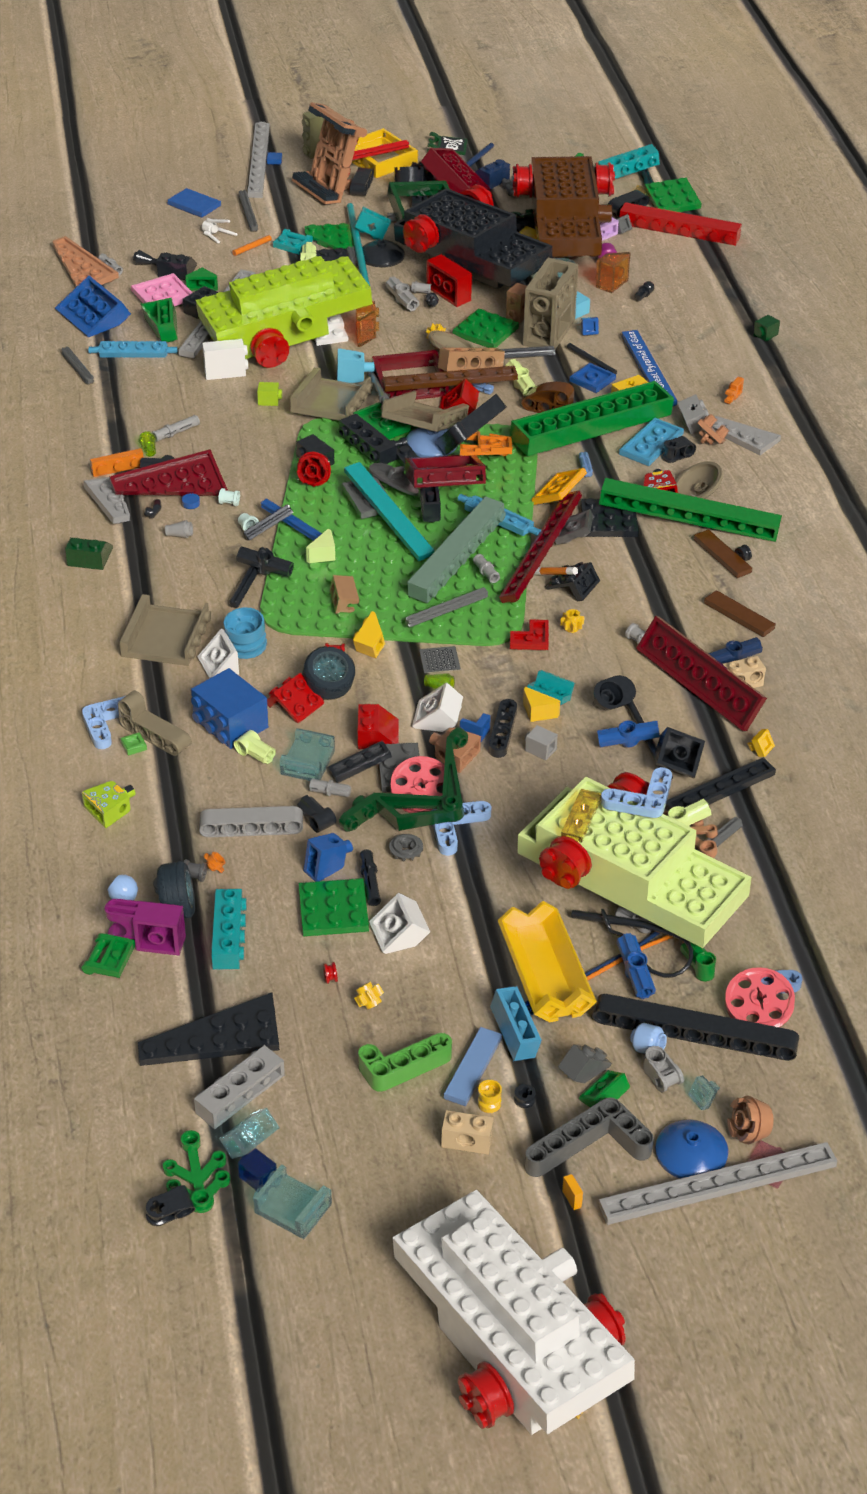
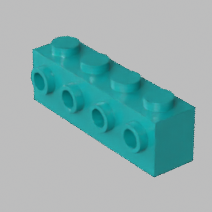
M216 889L211 954L213 970L240 969V960H244L245 951L244 947H241V943H245V930H242V927H246V914H243V911H247V898H243L242 889Z

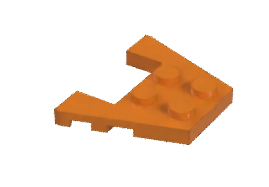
M477 431L467 439L477 441V445L460 444L459 450L461 456H507L512 454V438L491 433L489 436L480 435V431Z

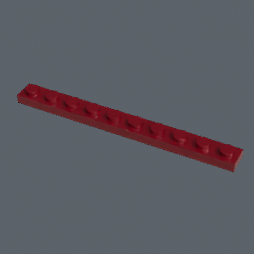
M580 490L569 492L559 501L499 596L502 603H514L520 599L523 591L527 588L528 583L540 567L544 557H546L549 549L553 546L554 541L582 498Z

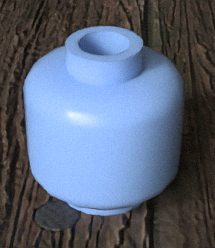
M647 1023L638 1025L630 1036L634 1050L645 1054L646 1050L652 1046H659L664 1049L667 1043V1037L663 1029Z

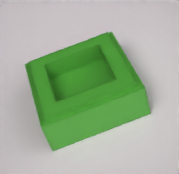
M140 732L120 738L121 744L128 756L147 750V745Z

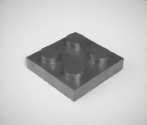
M589 509L570 516L556 538V544H566L572 539L587 536L591 532L593 514Z

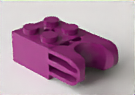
M111 899L106 903L104 908L105 915L109 921L115 922L109 928V935L135 940L136 951L180 956L186 938L183 906L125 899Z

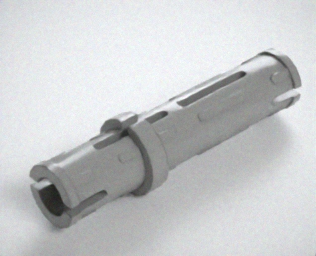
M193 415L174 424L164 425L163 428L151 432L154 442H158L164 438H172L174 434L198 426L200 420L197 415Z

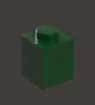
M770 315L755 321L754 336L765 342L779 334L780 320Z

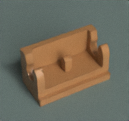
M333 575L330 594L335 613L354 612V607H347L348 604L359 603V596L353 576Z

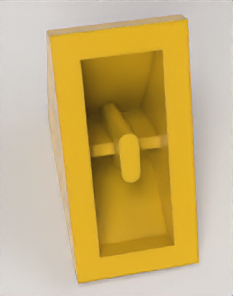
M528 687L524 688L523 705L530 722L553 719L560 716V700Z

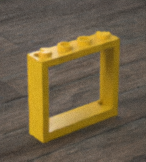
M383 128L368 133L365 137H359L354 151L403 140ZM409 145L408 149L394 151L399 154L398 156L381 162L367 157L353 160L352 163L361 168L373 169L374 178H379L393 173L394 167L400 170V167L411 166L412 162L418 163V150Z

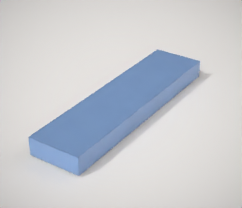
M480 1027L444 1093V1099L463 1106L467 1105L502 1040V1034Z

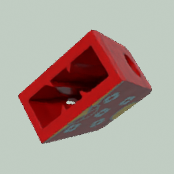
M655 469L652 473L645 475L643 486L678 493L677 483L670 470L662 471L661 469Z

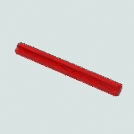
M403 140L354 151L352 161L408 149L409 142Z

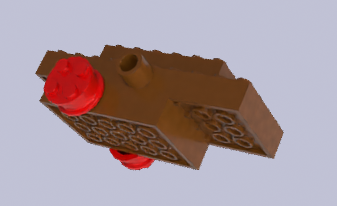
M592 156L531 157V164L528 166H519V164L513 166V196H516V198H519V196H529V198H532L537 240L552 245L553 258L570 257L575 259L583 256L596 257L601 255L602 234L600 223H611L612 205H599V195H607L608 197L614 195L613 181H615V171L611 162H608L607 165L595 163L593 166Z

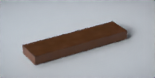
M709 529L694 534L693 540L736 578L752 573V567Z
M717 590L704 599V604L762 637H765L775 629L776 624Z

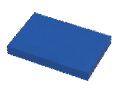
M188 188L167 200L168 205L201 218L221 206L220 200Z

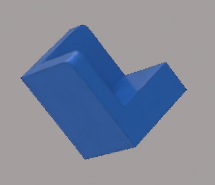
M483 713L477 722L462 718L460 720V727L466 732L481 736L482 742L490 731L491 715Z

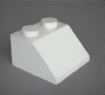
M446 682L419 700L412 727L438 732L453 728L458 723L463 696Z
M400 893L392 898L369 921L381 950L385 954L415 947L430 933L417 902Z

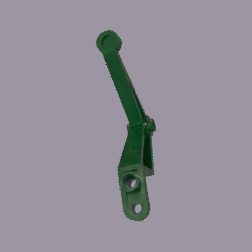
M457 727L450 732L446 739L442 796L372 793L368 797L360 795L353 801L352 808L342 814L339 819V825L345 831L350 832L357 829L358 826L368 819L373 818L377 813L381 814L398 831L461 820L464 816V807L453 750L462 748L467 744L468 733L461 727ZM422 808L437 810L400 814L395 809Z

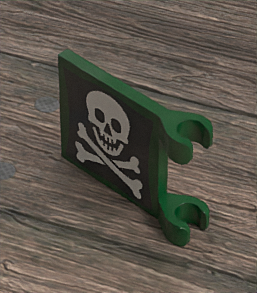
M435 132L429 133V136L434 138H429L430 143H428V147L453 148L458 155L466 154L468 139L439 136Z

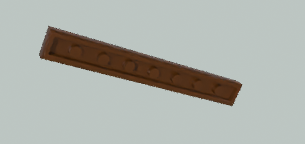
M513 365L382 378L385 391L453 386L458 385L465 378L471 384L518 380V373Z

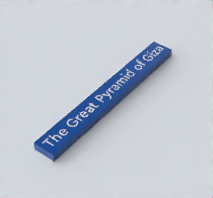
M638 330L623 331L622 338L645 380L648 382L656 381L674 397L673 406H677L678 400Z

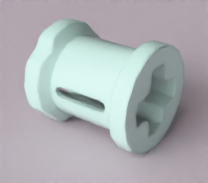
M221 488L218 499L219 504L229 503L238 506L240 491H226L225 488Z

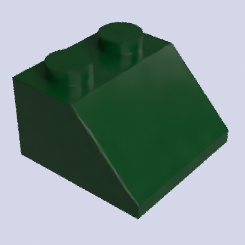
M70 537L65 547L67 566L103 570L112 552L113 545L106 541Z

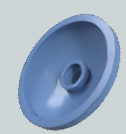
M418 427L406 437L408 444L419 457L448 456L456 450L455 448L445 455L435 442L449 430L448 428L436 432Z

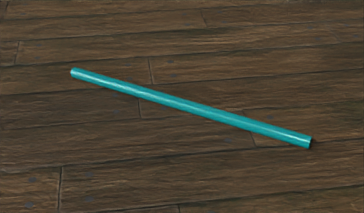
M348 203L346 208L359 272L370 286L360 234L357 228H355L357 219L354 205Z

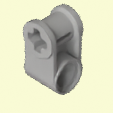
M652 1046L646 1050L643 1070L661 1093L667 1091V1088L674 1084L679 1085L684 1082L681 1069L671 1060L663 1048Z

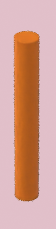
M267 235L233 250L232 253L234 256H237L271 241L272 238L270 235Z

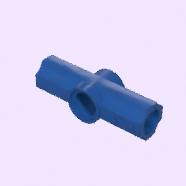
M628 720L620 723L619 727L597 730L600 747L622 744L624 747H634L639 741L660 737L658 721L636 724Z
M631 933L623 934V936L617 938V946L625 965V975L630 979L636 997L641 999L649 998L655 994L656 989L647 967V957L642 953L636 935Z

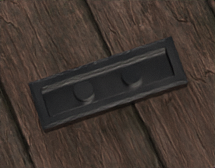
M382 740L328 766V769L335 781L340 783L391 758L392 755Z

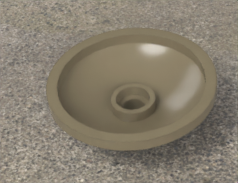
M435 330L431 331L428 336L430 343L439 353L440 348H474L465 339L449 332Z
M711 461L700 462L689 467L676 479L678 493L706 499L720 486L723 479V470L719 464Z

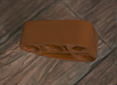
M553 381L542 383L530 389L521 403L525 410L535 413L573 404L574 388L571 384Z

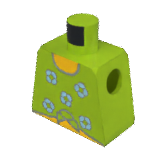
M114 781L82 791L84 808L105 828L130 812L129 799L136 795L132 785L129 784L121 789Z

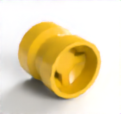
M485 1080L479 1084L478 1107L483 1112L494 1113L500 1109L502 1095L500 1083L495 1080Z

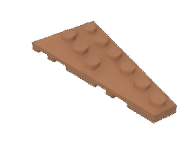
M64 236L53 241V247L76 287L89 275L101 285L119 278L116 270L68 237Z

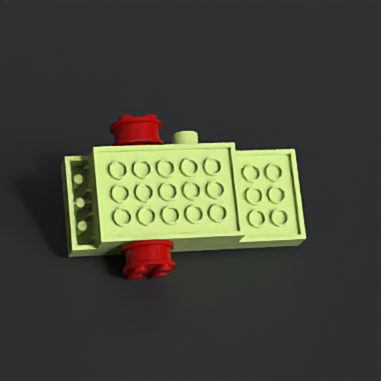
M629 772L620 773L614 778L613 783H610L608 786L585 777L574 789L566 787L518 834V854L540 864L542 875L546 879L566 889L574 888L579 884L701 948H704L748 898L752 877L695 850L697 830L664 814L658 818H650L608 810L602 807L601 794L605 789H618L647 795L650 783ZM629 801V802H627L629 805H637V804H638L637 802H634V801Z

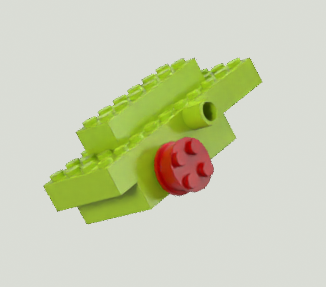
M315 256L305 261L284 265L260 274H252L249 277L229 282V291L219 292L215 295L205 296L196 300L198 317L213 341L242 339L243 344L247 345L248 351L245 359L255 356L257 362L267 368L276 367L285 362L291 345L328 335V317L373 304L371 287L348 256L332 261H324L321 256Z

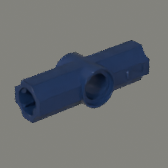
M755 637L743 642L729 641L726 644V648L708 654L721 664L759 654L762 652L763 647L761 641Z

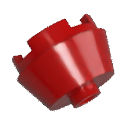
M318 452L305 453L298 461L297 475L303 483L308 485H323L331 475L330 461L325 455Z

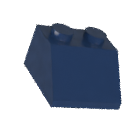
M497 159L478 169L475 173L493 189L502 184V179H510V164L502 159Z

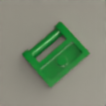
M100 933L95 939L96 944L88 960L83 963L81 969L88 975L97 973L120 978L135 948V940ZM107 945H108V948H107V950H106V952H105V954H104V956H103L101 962L98 963L97 960H98V958H99V956H100V954H101L103 948H104V947H107Z

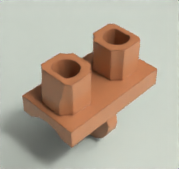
M709 414L705 419H700L698 422L708 432L707 434L703 430L699 432L703 437L700 442L704 444L707 441L712 445L714 443V440L711 438L712 436L719 444H723L726 441L725 437L729 430L724 425H721L716 431L712 426L717 422V419L712 414Z

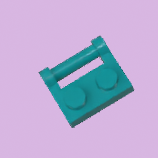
M284 229L282 234L273 241V247L300 255L302 246L306 242H313V236H305L290 232L289 229Z

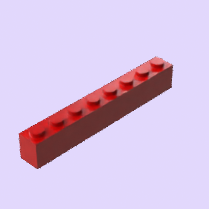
M626 202L620 210V217L629 215L632 227L734 246L737 245L741 235V223Z

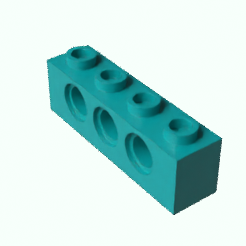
M652 144L598 161V165H607L608 162L613 164L615 179L660 164L659 152Z

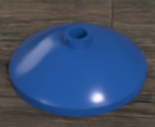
M680 1120L669 1124L660 1132L656 1140L655 1153L658 1162L669 1174L682 1179L724 1168L728 1159V1145L723 1135L713 1126L698 1120Z

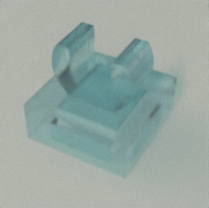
M702 1075L695 1078L688 1095L701 1110L709 1109L720 1087L715 1081L709 1082Z

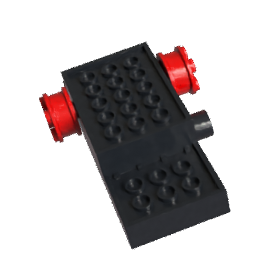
M477 184L461 193L446 188L405 210L404 219L394 223L395 241L410 247L417 253L424 252L428 254L429 259L442 254L471 272L472 279L494 288H501L504 285L512 287L538 272L547 258H553L552 245L518 233L516 231V214L495 207L491 192Z

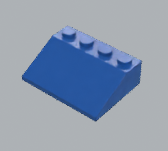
M90 275L55 307L59 313L88 337L119 326L131 315L118 298Z

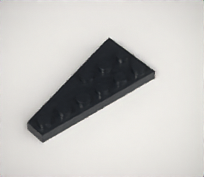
M273 992L139 1041L140 1066L251 1054L264 1045L271 1051H279Z

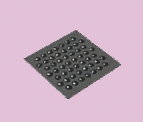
M455 646L419 649L424 673L461 670Z

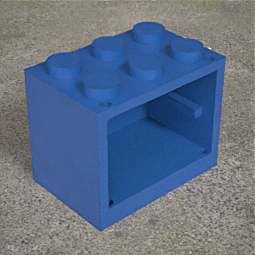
M230 668L191 688L192 717L194 721L201 724L208 733H212L222 744H225L230 749L234 748V741L247 731L253 730L258 734L269 728L267 697Z

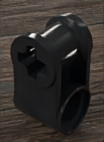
M685 436L667 440L664 442L665 453L663 454V460L674 463L691 457L696 452V445Z
M180 1185L150 1198L146 1203V1220L152 1226H162L170 1221L193 1213L196 1208L187 1187ZM154 1209H157V1210H158L159 1212H161V1213H160V1214H157V1212H156V1211H153V1210H154Z

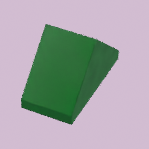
M202 267L186 275V286L190 291H196L203 286L218 291V278L216 274Z

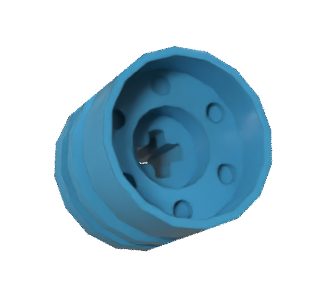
M247 607L235 609L227 614L223 622L224 630L238 652V658L250 659L262 654L267 646L263 614L256 609Z

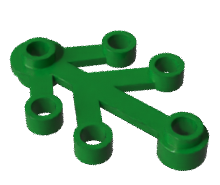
M189 1130L182 1134L181 1146L188 1152L191 1172L177 1165V1162L171 1159L163 1163V1172L166 1176L172 1177L176 1175L194 1185L195 1191L187 1188L196 1208L194 1212L205 1213L213 1208V1196L216 1192L230 1184V1174L225 1170L218 1171L215 1174V1180L204 1189V1182L216 1168L226 1165V1154L222 1151L214 1152L211 1160L201 1170L197 1151L201 1145L200 1135L196 1131ZM177 1179L169 1180L166 1183V1190H171L170 1188L173 1186H180V1181Z

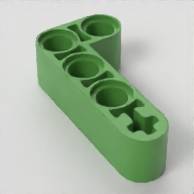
M438 1033L385 1057L375 1045H363L358 1051L359 1071L373 1090L379 1092L386 1091L448 1063L452 1058V1039L448 1034Z

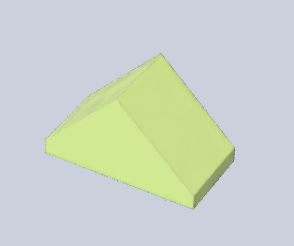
M327 529L306 547L308 563L335 561V544L330 529Z

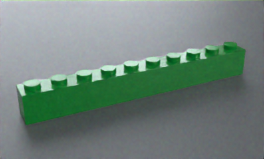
M609 478L604 480L599 501L600 505L773 542L777 540L782 515Z

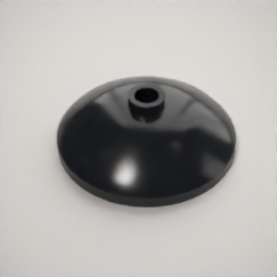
M375 240L362 247L365 263L372 267L384 268L395 266L405 258L404 249L399 244L389 240Z

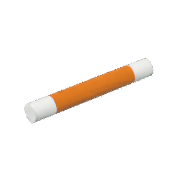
M539 567L534 575H576L578 569L576 567Z

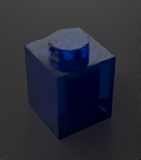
M256 1148L249 1154L243 1155L238 1162L239 1178L259 1193L263 1192L277 1179L276 1163Z

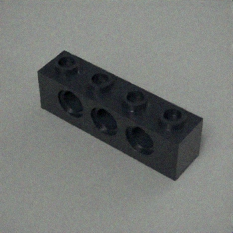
M353 414L339 420V435L372 462L388 464L397 460V445L359 415Z

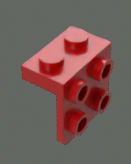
M301 673L293 678L291 676L288 677L280 688L275 687L268 693L270 697L267 699L269 708L279 702L297 723L302 722L324 704L322 697L309 688Z

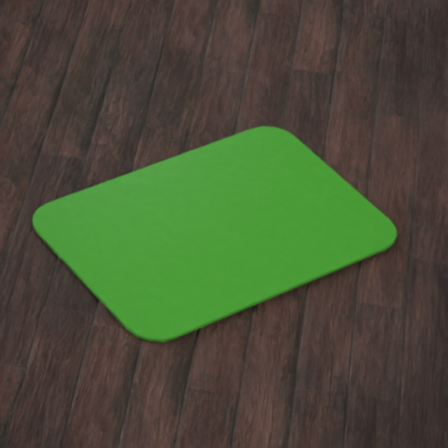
M321 417L304 424L298 433L297 441L314 434L334 449L335 464L331 466L330 478L323 485L311 486L303 483L297 475V464L300 458L296 454L297 448L295 447L283 506L288 504L293 510L292 515L322 534L327 529L331 530L335 544V561L308 563L306 547L313 540L285 522L280 521L272 552L275 557L293 562L294 569L290 578L272 572L267 574L260 610L268 627L277 632L290 635L353 639L355 633L362 627L364 619L373 611L376 613L384 640L494 646L509 642L510 631L522 630L527 588L523 591L520 599L514 603H502L499 596L530 549L531 533L522 536L497 525L495 530L486 537V540L477 547L475 553L469 556L466 563L460 566L456 574L452 575L447 584L428 603L408 596V581L430 557L418 561L380 515L361 519L342 489V483L351 481L345 474L344 467L360 462L370 473L369 467L374 462L339 435V420ZM486 424L478 431H480V435L489 436L491 433L510 437L511 425ZM411 425V431L418 428L417 426ZM411 431L406 432V433H404V434H402V435H399V436H397V437H394V438H392V439H390V440H395V441H397V440H399V438L407 437V435H408ZM465 440L461 444L477 445V441ZM512 441V454L507 456L476 455L486 466V484L439 486L441 520L437 522L423 521L420 488H418L419 494L413 496L381 480L379 482L392 501L436 551L471 513L465 510V503L458 501L460 494L467 497L475 495L480 498L489 497L504 503L505 509L532 521L534 502L531 499L535 495L538 454L527 456ZM460 445L448 456L460 455ZM398 460L388 463V465L393 467L401 466ZM422 478L417 479V484L422 483ZM477 554H482L487 561L493 564L494 569L500 574L498 582L491 583L486 576L480 573L479 568L473 563V558ZM333 575L353 576L359 596V603L348 604L347 607H354V612L335 613L330 594ZM485 587L488 591V597L413 627H408L405 624V618L409 615Z

